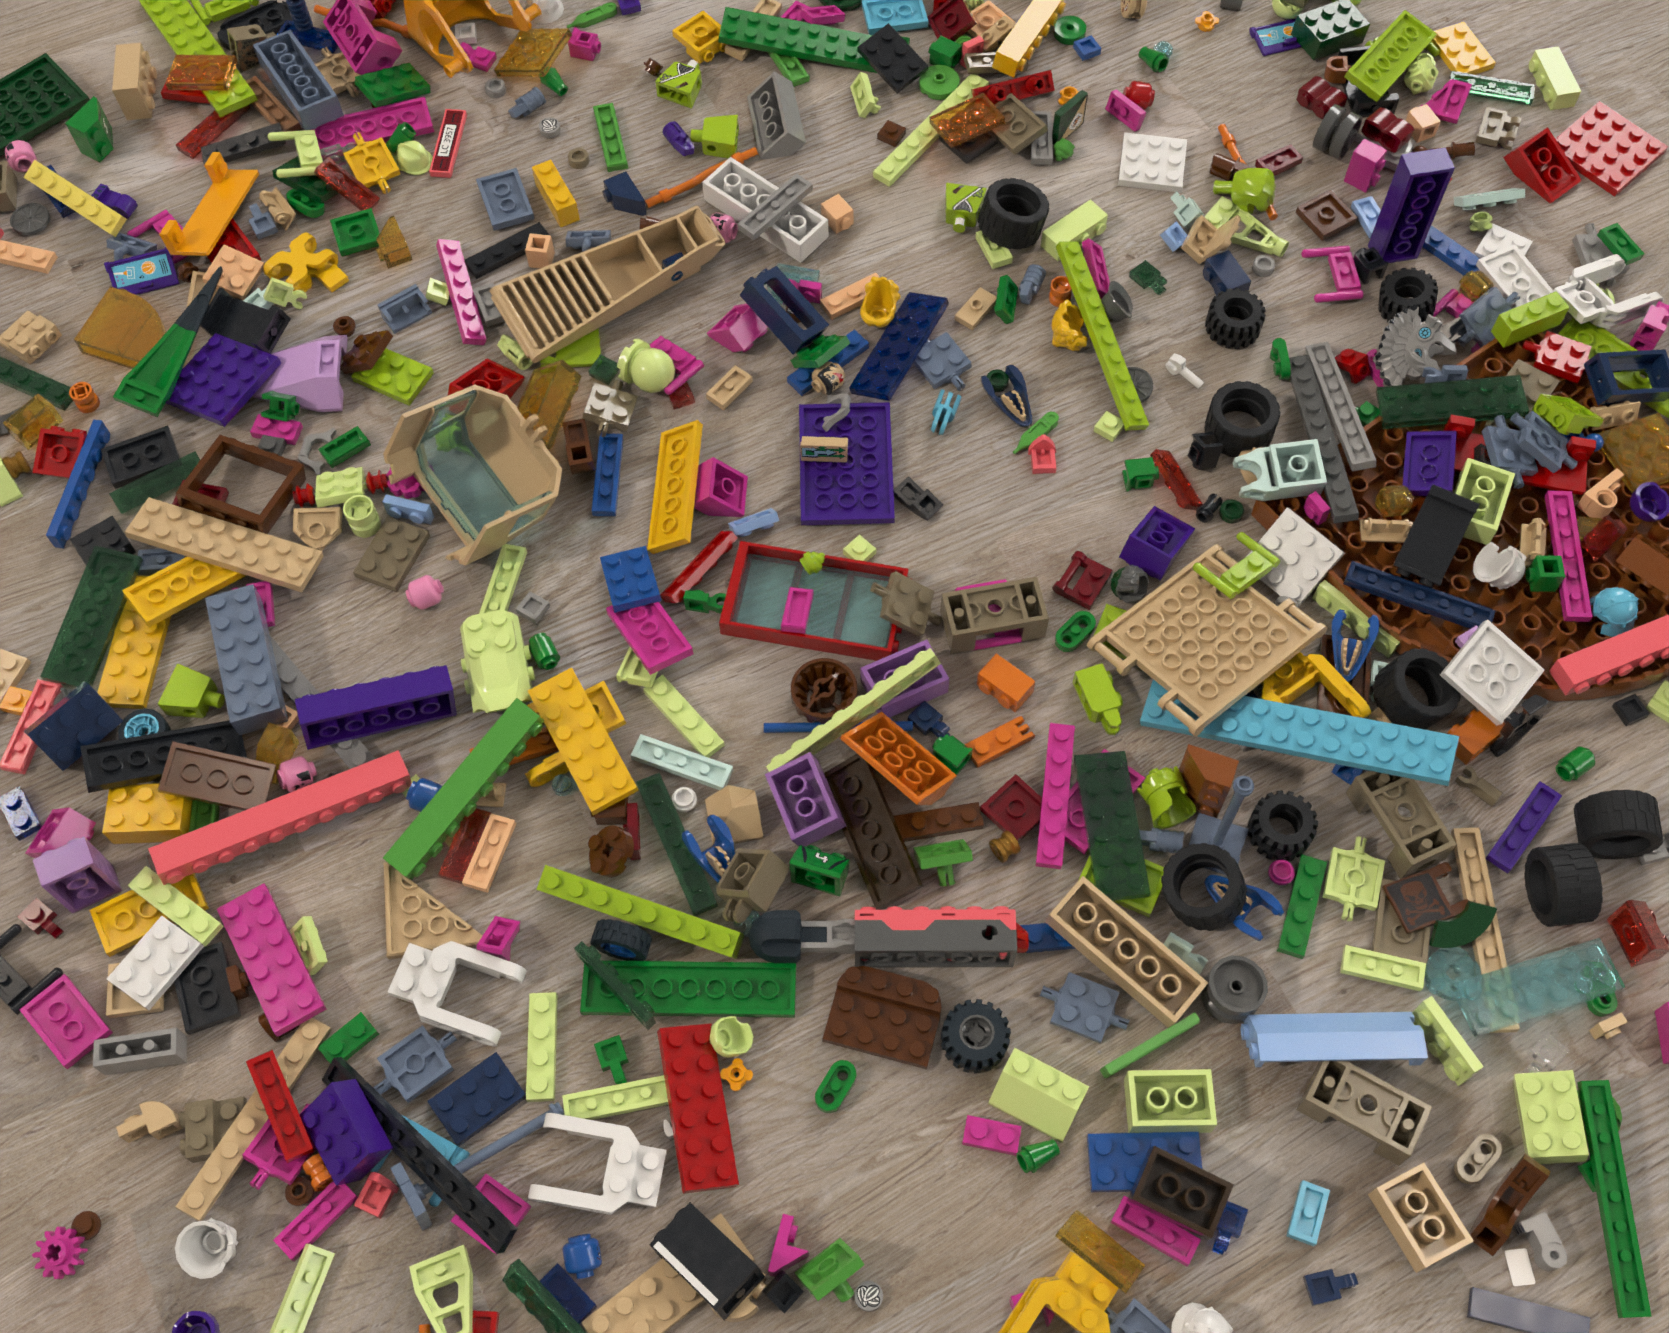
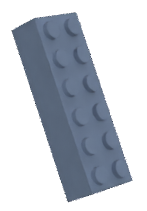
M291 30L253 44L261 67L304 130L315 129L318 126L344 116L336 93Z
M254 584L206 597L205 601L231 725L240 736L287 722L288 716L263 601Z

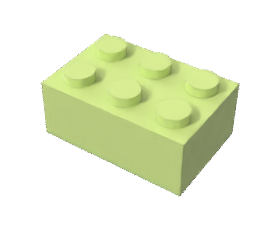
M1471 458L1466 460L1453 493L1480 505L1463 537L1485 545L1491 542L1498 530L1515 473Z
M1211 1069L1132 1070L1127 1072L1124 1078L1128 1133H1211L1217 1126Z
M1573 1070L1514 1074L1513 1086L1525 1153L1540 1164L1586 1162L1589 1152Z

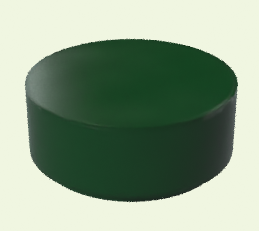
M995 369L987 374L994 392H1002L1008 387L1009 377L1003 370Z
M1233 499L1224 501L1219 510L1221 519L1231 524L1239 522L1244 513L1243 505Z

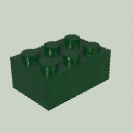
M1338 0L1297 15L1291 35L1297 38L1296 41L1314 61L1339 52L1340 49L1350 48L1363 43L1370 23L1350 0Z

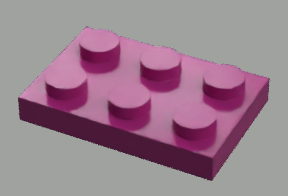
M65 974L20 1009V1012L66 1069H69L94 1049V1040L107 1038L113 1033Z

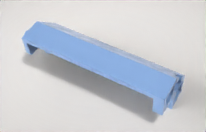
M1412 1012L1248 1015L1240 1027L1241 1038L1246 1040V1047L1249 1048L1250 1059H1254L1255 1067H1262L1265 1062L1409 1060V1066L1421 1065L1428 1058L1424 1031L1420 1025L1413 1024L1415 1016Z

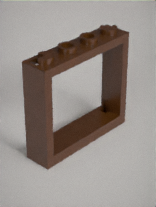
M219 435L177 490L176 496L179 507L268 534L293 499L292 492L296 490V485L301 488L305 482L304 464L296 460L284 458L274 452L270 453L259 449L254 445L245 444L234 438ZM225 454L287 476L260 515L197 492Z

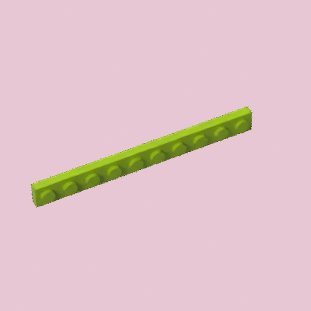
M1059 241L1056 250L1125 430H1145L1149 426V422L1078 241Z

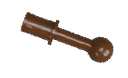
M1451 142V147H1446L1448 154L1451 155V159L1475 155L1474 142L1460 144ZM1419 145L1414 147L1411 152L1426 151L1430 149H1426L1424 146Z

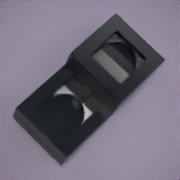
M909 476L894 489V497L910 511L926 521L944 505L928 489L923 491Z

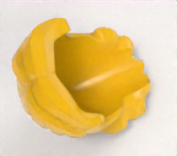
M873 276L871 281L864 287L866 295L860 308V315L868 326L882 328L893 320L896 302L901 296L898 292L899 286L893 280H887L883 276L880 278Z
M1068 299L1059 305L1053 316L1051 324L1053 331L1052 345L1055 347H1065L1071 351H1079L1087 346L1088 340L1080 331L1084 320L1079 308Z

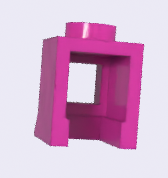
M574 27L568 39L570 57L594 61L596 54H599L601 50L598 34L580 31Z

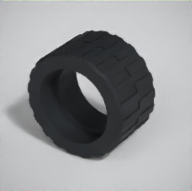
M1016 178L997 180L989 186L978 217L979 228L985 237L1000 247L1016 250L1028 248L1034 245L1040 237L1049 213V201L1039 188L1025 180Z
M1235 381L1234 383L1225 384L1212 397L1205 421V432H1213L1214 437L1211 440V444L1222 443L1224 446L1221 453L1232 458L1238 457L1241 451L1252 450L1253 447H1269L1279 422L1280 405L1276 397L1260 384L1250 381ZM1232 411L1245 412L1256 418L1261 426L1249 429L1240 428L1231 424L1223 414Z
M1414 648L1402 653L1379 671L1373 684V697L1376 701V706L1384 712L1392 724L1424 730L1451 714L1458 707L1461 695L1440 676L1441 672L1449 664L1447 660L1436 652L1424 648ZM1405 675L1413 678L1422 686L1428 698V706L1416 700L1410 693L1405 682Z
M1638 790L1603 791L1581 799L1573 808L1578 843L1584 845L1594 858L1627 859L1638 857L1657 850L1663 844L1658 802L1649 793Z
M1201 843L1181 848L1175 855L1169 858V862L1165 865L1163 876L1161 877L1162 892L1171 910L1186 926L1200 931L1221 929L1236 920L1235 918L1241 914L1242 908L1246 903L1247 886L1236 860L1230 856L1229 852L1214 844ZM1204 867H1212L1223 871L1228 877L1229 885L1225 895L1217 903L1208 907H1193L1182 900L1180 889L1183 881L1190 873Z
M1581 843L1544 846L1532 849L1526 858L1524 878L1527 897L1536 918L1547 927L1588 923L1597 919L1602 908L1603 887L1601 875L1592 853Z

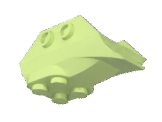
M496 610L468 617L460 627L465 658L461 659L463 672L467 673L468 679L464 680L466 693L471 695L473 713L482 711L492 713L506 710L516 698L523 703L532 701L528 690L532 689L531 681H535L533 666H528V660L532 659L529 645L525 646L518 616L512 612Z

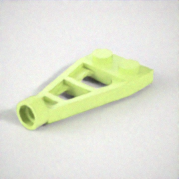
M1223 196L1204 216L1218 229L1233 217L1239 215L1241 217L1240 221L1246 225V228L1241 233H1235L1230 239L1231 243L1267 254H1274L1280 258L1289 246L1287 240L1276 236L1249 212L1243 211L1231 200ZM1252 230H1256L1264 238L1260 242L1247 238Z
M461 1245L409 1266L415 1294L436 1333H447L443 1319L461 1312L462 1330L456 1333H472L473 1272L467 1248ZM457 1282V1302L440 1308L433 1297L434 1290Z

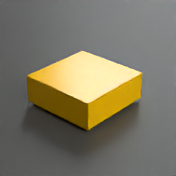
M335 264L317 275L319 281L331 293L349 282L348 276Z

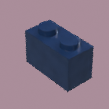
M1229 250L1206 259L1203 277L1214 288L1216 296H1218L1219 292H1226V289L1230 288L1232 290L1241 288V291H1249L1251 280Z

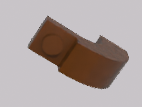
M585 419L562 422L566 440L565 446L572 475L595 471Z
M1525 1153L1514 1168H1510L1477 1216L1469 1233L1474 1240L1473 1242L1491 1256H1494L1509 1238L1513 1225L1525 1205L1547 1180L1551 1171Z

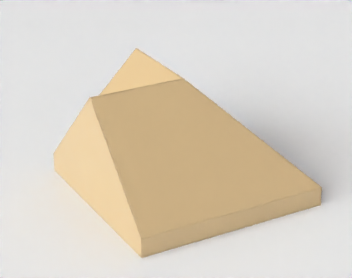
M727 785L705 799L707 815H716L725 822L731 832L734 844L763 839L755 790ZM710 829L712 844H714L715 837Z

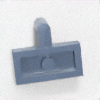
M611 230L568 231L565 238L566 247L582 249V252L591 249L592 246L597 247L611 241Z
M118 233L116 237L112 236L106 240L107 248L114 250V261L123 259V256L126 254L137 256L157 251V244L123 233Z

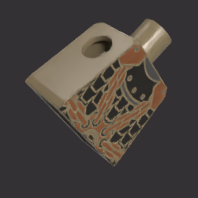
M257 24L227 29L232 61L241 73L260 64L253 44L275 36L274 32L265 34Z

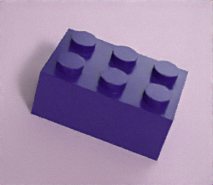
M356 1079L330 1083L300 1114L301 1120L336 1186L362 1180L393 1149Z

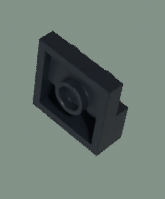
M113 515L70 539L93 576L106 571L111 566L126 560L129 556L136 553Z

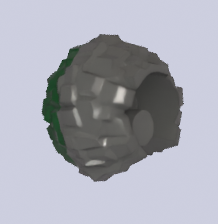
M1132 564L1118 569L1114 573L1113 578H1111L1110 586L1112 592L1120 600H1123L1125 603H1136L1147 594L1149 579L1147 573L1143 572L1142 568Z

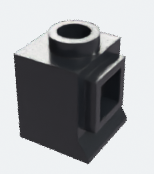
M1374 247L1359 249L1353 258L1358 277L1364 285L1368 284L1374 271L1379 279L1383 278L1389 264L1383 260Z
M1213 432L1192 434L1193 442L1188 453V457L1193 462L1192 466L1198 470L1216 468L1224 445L1222 443L1210 444L1214 437Z

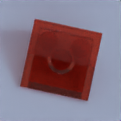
M1628 900L1607 918L1631 967L1661 959L1669 952L1668 939L1661 933L1656 923L1655 914L1648 908L1645 901Z

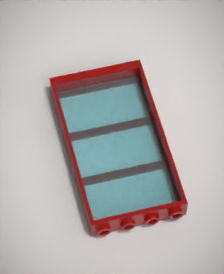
M740 541L719 620L720 634L874 661L898 652L899 641L896 640L897 633L902 634V628L879 617L882 608V597L871 592L870 589H872L871 586L875 582L886 587L890 574L893 572H898L908 577V568L825 555L821 571L817 574L814 572L809 575L799 560L804 557L805 551ZM790 587L812 589L814 591L805 634L781 631V623Z

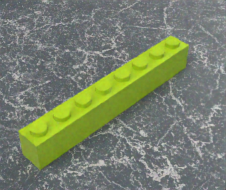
M547 865L544 867L536 889L737 959L745 936L744 933Z

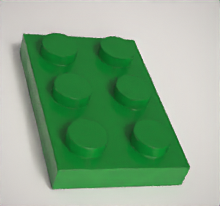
M410 63L384 68L355 77L356 86L376 108L428 94L431 89L427 81Z

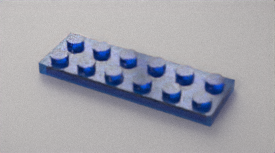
M909 292L850 385L851 394L890 401L948 307V299L946 297Z

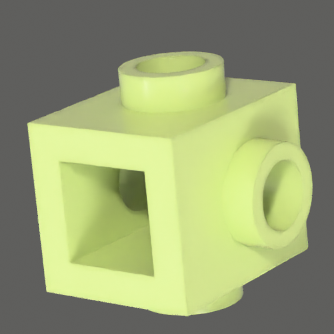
M1429 57L1413 62L1404 77L1405 85L1411 90L1413 95L1432 89L1439 71Z

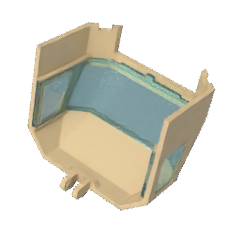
M477 385L470 386L403 413L383 453L385 463L390 464L392 474L389 475L390 484L392 485L414 475L463 541L465 547L447 555L445 559L450 561L454 559L459 560V564L465 566L491 554L542 521L558 496L562 473L559 462L552 456L541 440L548 432L546 426L537 428L535 432L532 429L539 421L537 414H533L525 420L518 411L517 406L512 403L507 395Z

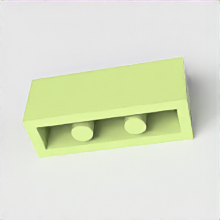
M1552 47L1535 50L1528 66L1550 110L1574 107L1581 90L1560 48Z
M1089 200L1042 232L1041 247L1057 261H1060L1056 250L1059 241H1078L1079 245L1082 246V242L1086 239H1092L1105 231L1108 214L1092 200Z

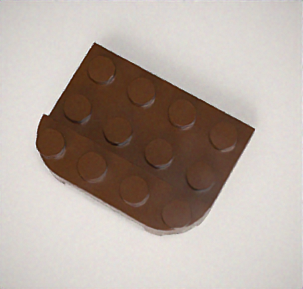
M868 966L849 967L837 982L836 993L822 1040L825 1043L927 1070L941 1015L939 992L936 988L922 980Z

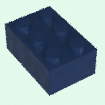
M84 681L25 729L24 732L64 771L82 756L80 746L98 743L122 723L123 720Z

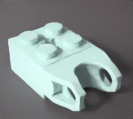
M1318 439L1271 444L1269 447L1257 448L1247 454L1235 457L1233 460L1234 468L1248 470L1256 475L1257 481L1241 487L1239 497L1267 501L1308 496L1315 491L1321 494L1327 484Z

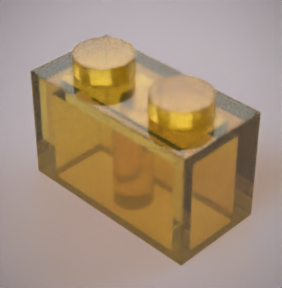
M37 394L6 419L3 425L17 442L29 450L38 443L40 428L50 429V426H58L63 422V419L50 402L40 394Z

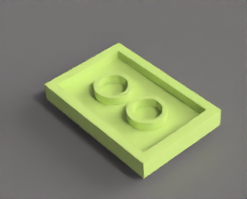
M1432 996L1422 1001L1412 1012L1415 1016L1413 1024L1422 1027L1428 1050L1441 1061L1444 1071L1450 1080L1455 1081L1460 1086L1484 1067Z

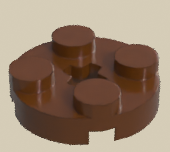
M610 825L603 828L597 835L591 836L588 842L590 848V869L593 873L608 878H614L622 874L627 868L624 865L627 858H632L634 852L632 835L621 827Z

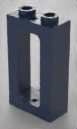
M777 266L769 270L765 268L756 278L752 276L743 284L745 288L741 292L740 297L792 355L812 343V340L822 335L829 326L827 321ZM767 284L807 328L806 330H803L765 289L764 285Z
M1666 349L1598 353L1584 363L1598 406L1623 403L1627 400L1630 402L1640 401L1641 403L1660 402L1669 398V358ZM1645 371L1652 388L1619 390L1613 373Z

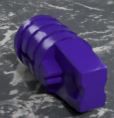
M675 121L666 124L662 133L673 148L683 156L694 154L695 147L681 126Z

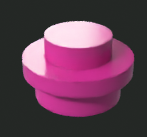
M1276 860L1269 866L1268 876L1277 885H1287L1293 880L1295 871L1288 861Z

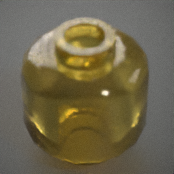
M1471 270L1459 281V292L1472 302H1475L1493 287V282L1482 271L1474 272Z
M1404 485L1385 486L1380 489L1375 499L1376 508L1385 517L1406 515L1413 504V495Z

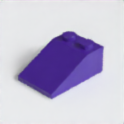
M1154 506L1129 535L1119 558L1125 560L1129 565L1133 564L1142 568L1147 575L1161 581L1193 534L1195 528Z

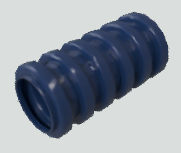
M286 0L295 28L299 32L311 30L313 22L305 0Z

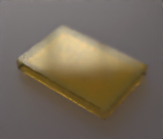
M1078 1210L1071 1215L1055 1235V1237L1125 1294L1145 1267L1144 1263Z

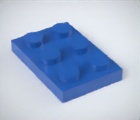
M646 546L600 557L614 613L661 601Z

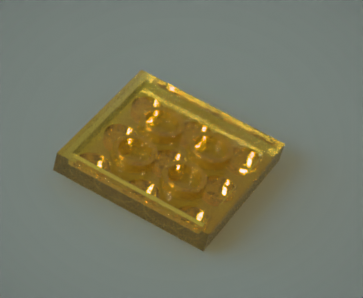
M569 28L531 29L527 32L520 30L494 68V72L497 76L545 77L572 37Z
M1660 413L1598 433L1604 440L1603 447L1601 448L1613 467L1619 469L1624 474L1622 480L1631 493L1643 483L1655 482L1660 485L1669 482V426Z

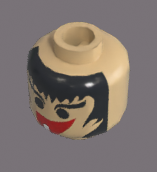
M827 361L820 368H816L812 372L813 381L811 385L817 393L821 392L824 395H831L843 386L845 372L838 363Z

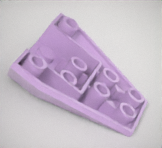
M347 335L324 336L271 353L277 356L282 363L255 392L253 397L262 399V394L275 391L296 396V402L303 409L317 412L343 411L344 392L339 383L341 356L347 353Z

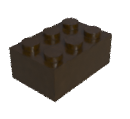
M1152 1146L1148 1149L1127 1201L1207 1240L1212 1239L1234 1184L1167 1151Z

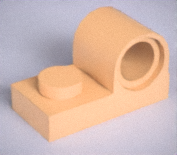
M1616 468L1588 490L1577 504V507L1594 520L1606 519L1617 503L1615 492L1620 488L1621 484H1619V481L1624 474Z

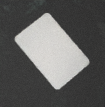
M1527 1249L1506 1250L1504 1253L1513 1285L1535 1284Z

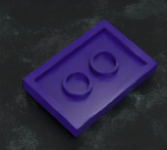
M1456 431L1407 432L1402 486L1403 496H1427L1432 485L1453 493Z

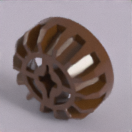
M818 658L806 662L795 672L791 681L792 704L796 707L798 715H804L807 721L811 723L814 720L820 721L821 724L827 723L837 711L845 710L857 698L855 675L848 666L835 659ZM837 690L841 693L839 705L835 703V692ZM809 691L813 692V694L811 695L810 702L808 703L807 696ZM831 706L835 708L830 712H818L821 708H829Z

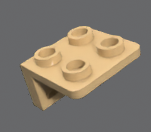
M1202 215L1195 220L1181 249L1200 265L1207 258L1216 255L1218 251H1224L1230 246L1232 242L1230 239L1239 229L1238 223L1241 217L1236 215L1217 229Z

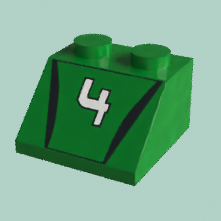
M93 96L65 124L80 152L100 163L114 149L112 127L98 99Z
M800 845L789 863L791 882L840 897L850 869L849 859H846L844 855L825 853L820 848L812 845L807 847Z

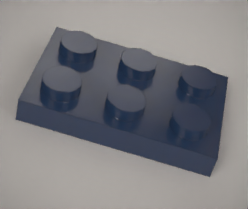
M495 1052L427 1102L455 1144L459 1147L526 1098V1094L498 1053Z

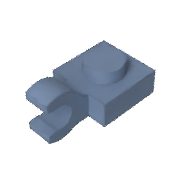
M257 203L249 206L253 218L248 220L258 240L278 232L269 212L262 214Z
M1443 365L1441 371L1432 367H1425L1422 377H1426L1425 384H1438L1440 390H1463L1468 369L1466 365Z

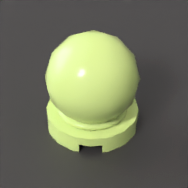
M634 339V344L630 348L625 347L619 357L617 368L620 369V374L618 378L628 384L634 383L644 392L656 393L664 390L674 380L675 366L673 360L663 350L651 348L647 342L641 339Z

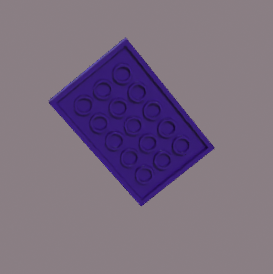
M890 402L850 403L848 415L836 422L827 432L822 427L825 422L823 418L838 412L841 408V403L799 404L800 442L802 441V436L848 438L847 462L801 461L800 453L801 525L895 523Z

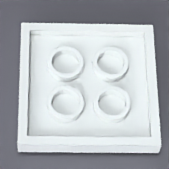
M1124 132L1118 186L1169 192L1177 191L1181 193L1187 139Z
M1287 507L1258 542L1281 560L1276 568L1273 567L1272 571L1260 580L1278 595L1290 597L1301 606L1345 552Z
M1487 619L1481 623L1441 672L1440 676L1498 726L1509 716L1544 672V669Z

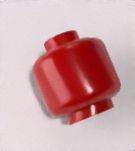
M1133 81L1129 87L1126 86L1124 88L1123 95L1143 110H1146L1153 104L1155 90H1152V86L1149 83Z

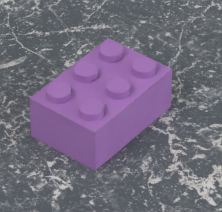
M926 639L861 667L860 682L866 693L871 691L877 682L892 676L898 667L907 665L914 660V657L919 652L926 651L929 648L932 649L928 640ZM940 664L876 711L877 713L883 712L890 718L918 706L924 701L927 702L948 692L949 677Z
M811 752L765 774L790 838L798 847L800 845L807 846L846 827L822 767Z
M85 837L72 839L66 845L55 850H48L42 853L41 856L33 859L41 886L71 913H75L122 891L113 865Z

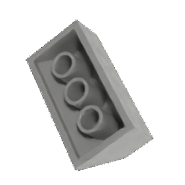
M774 71L747 96L761 159L791 156L806 143L793 83Z

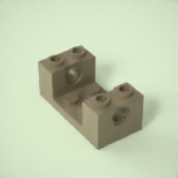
M1037 577L942 593L940 613L951 654L975 650L976 636L1019 628L1022 641L1046 636L1049 617ZM996 604L1001 607V610L999 612H992L988 607Z
M1367 771L1356 776L1346 792L1359 814L1370 809L1373 811L1395 847L1387 859L1400 879L1445 860L1457 845L1414 779ZM1398 808H1407L1411 813V817L1401 816Z
M1319 1061L1296 1110L1321 1124L1330 1116L1377 1142L1373 1150L1374 1153L1399 1166L1412 1155L1432 1106L1348 1061ZM1361 1098H1370L1374 1102V1110L1366 1111L1363 1109L1360 1103Z

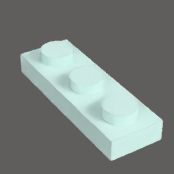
M1510 188L1454 197V206H1460L1462 210L1476 209V205L1483 204V207L1496 206V202L1503 201V204L1516 203L1517 199L1525 198V189Z

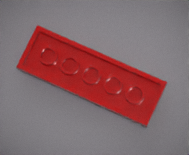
M711 1023L659 1028L657 1031L683 1194L733 1188L739 1185L717 1053L709 1040Z

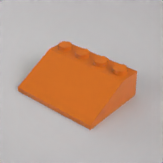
M883 712L844 733L840 738L916 805H932L941 799L957 777L954 772Z

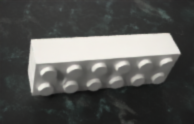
M732 157L726 160L702 182L704 200L725 214L732 216L737 222H740L779 189ZM798 202L763 232L760 237L801 263L829 237L828 219L802 202Z

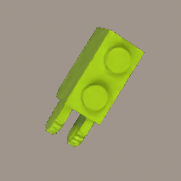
M1103 663L1075 671L1072 683L1089 721L1094 723L1101 722L1105 732L1115 736L1119 732V726L1122 723L1119 712L1123 701L1120 693L1115 692L1110 671L1105 670Z

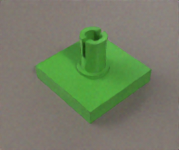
M964 839L913 847L914 857L921 870L937 867L939 886H947L946 877L949 886L955 884L952 864L973 861L972 850Z
M839 1238L798 1269L795 1275L817 1301L833 1290L840 1302H845L854 1295V1291L846 1279L865 1264L859 1255Z

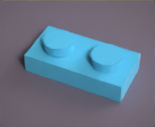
M1304 1180L1300 1182L1287 1237L1313 1247L1317 1244L1330 1193L1329 1189Z

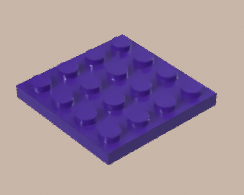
M215 333L182 369L170 400H167L166 404L225 427L282 362L277 356Z

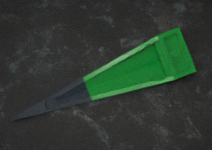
M221 266L218 267L170 329L123 378L113 396L115 401L158 418L166 401L170 400L223 272Z

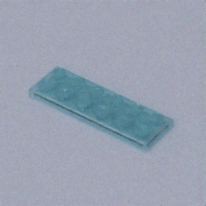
M1600 938L1454 983L1451 986L1474 1037L1612 994L1625 988Z

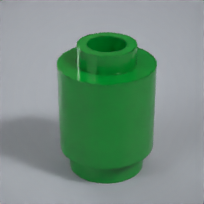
M538 633L529 639V650L538 668L550 670L556 667L560 660V655L551 637L547 636L546 633Z
M1577 746L1558 761V765L1555 767L1556 772L1564 781L1577 780L1595 766V756L1588 748Z

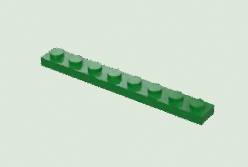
M1609 1080L1577 1082L1618 1318L1652 1317Z

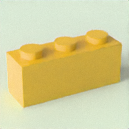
M552 160L533 166L532 171L535 185L560 228L579 221L577 203Z

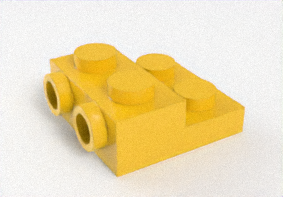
M701 11L672 30L673 37L686 47V53L699 64L704 61L710 62L714 54L719 51L725 52L727 44L718 42L721 25L705 11Z

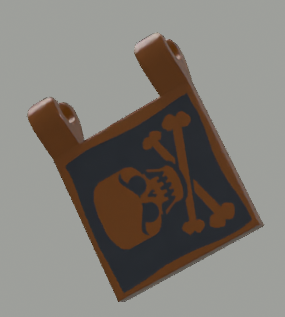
M1443 862L1431 869L1383 885L1382 888L1406 934L1434 925L1436 919L1448 920L1456 917L1464 910L1468 899L1450 906L1436 880L1447 877L1449 872L1452 871L1448 862Z

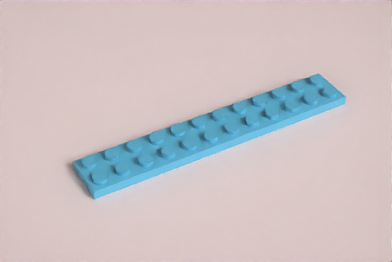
M1153 679L1140 719L1141 726L1194 736L1189 732V728L1168 710H1162L1157 705L1159 699L1168 691ZM1248 696L1242 697L1207 725L1197 736L1449 786L1459 742V736ZM1178 699L1174 701L1177 706L1195 721L1199 718Z

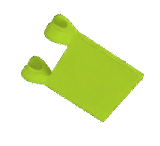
M599 328L558 350L556 358L548 356L540 361L541 370L547 372L556 368L601 366Z

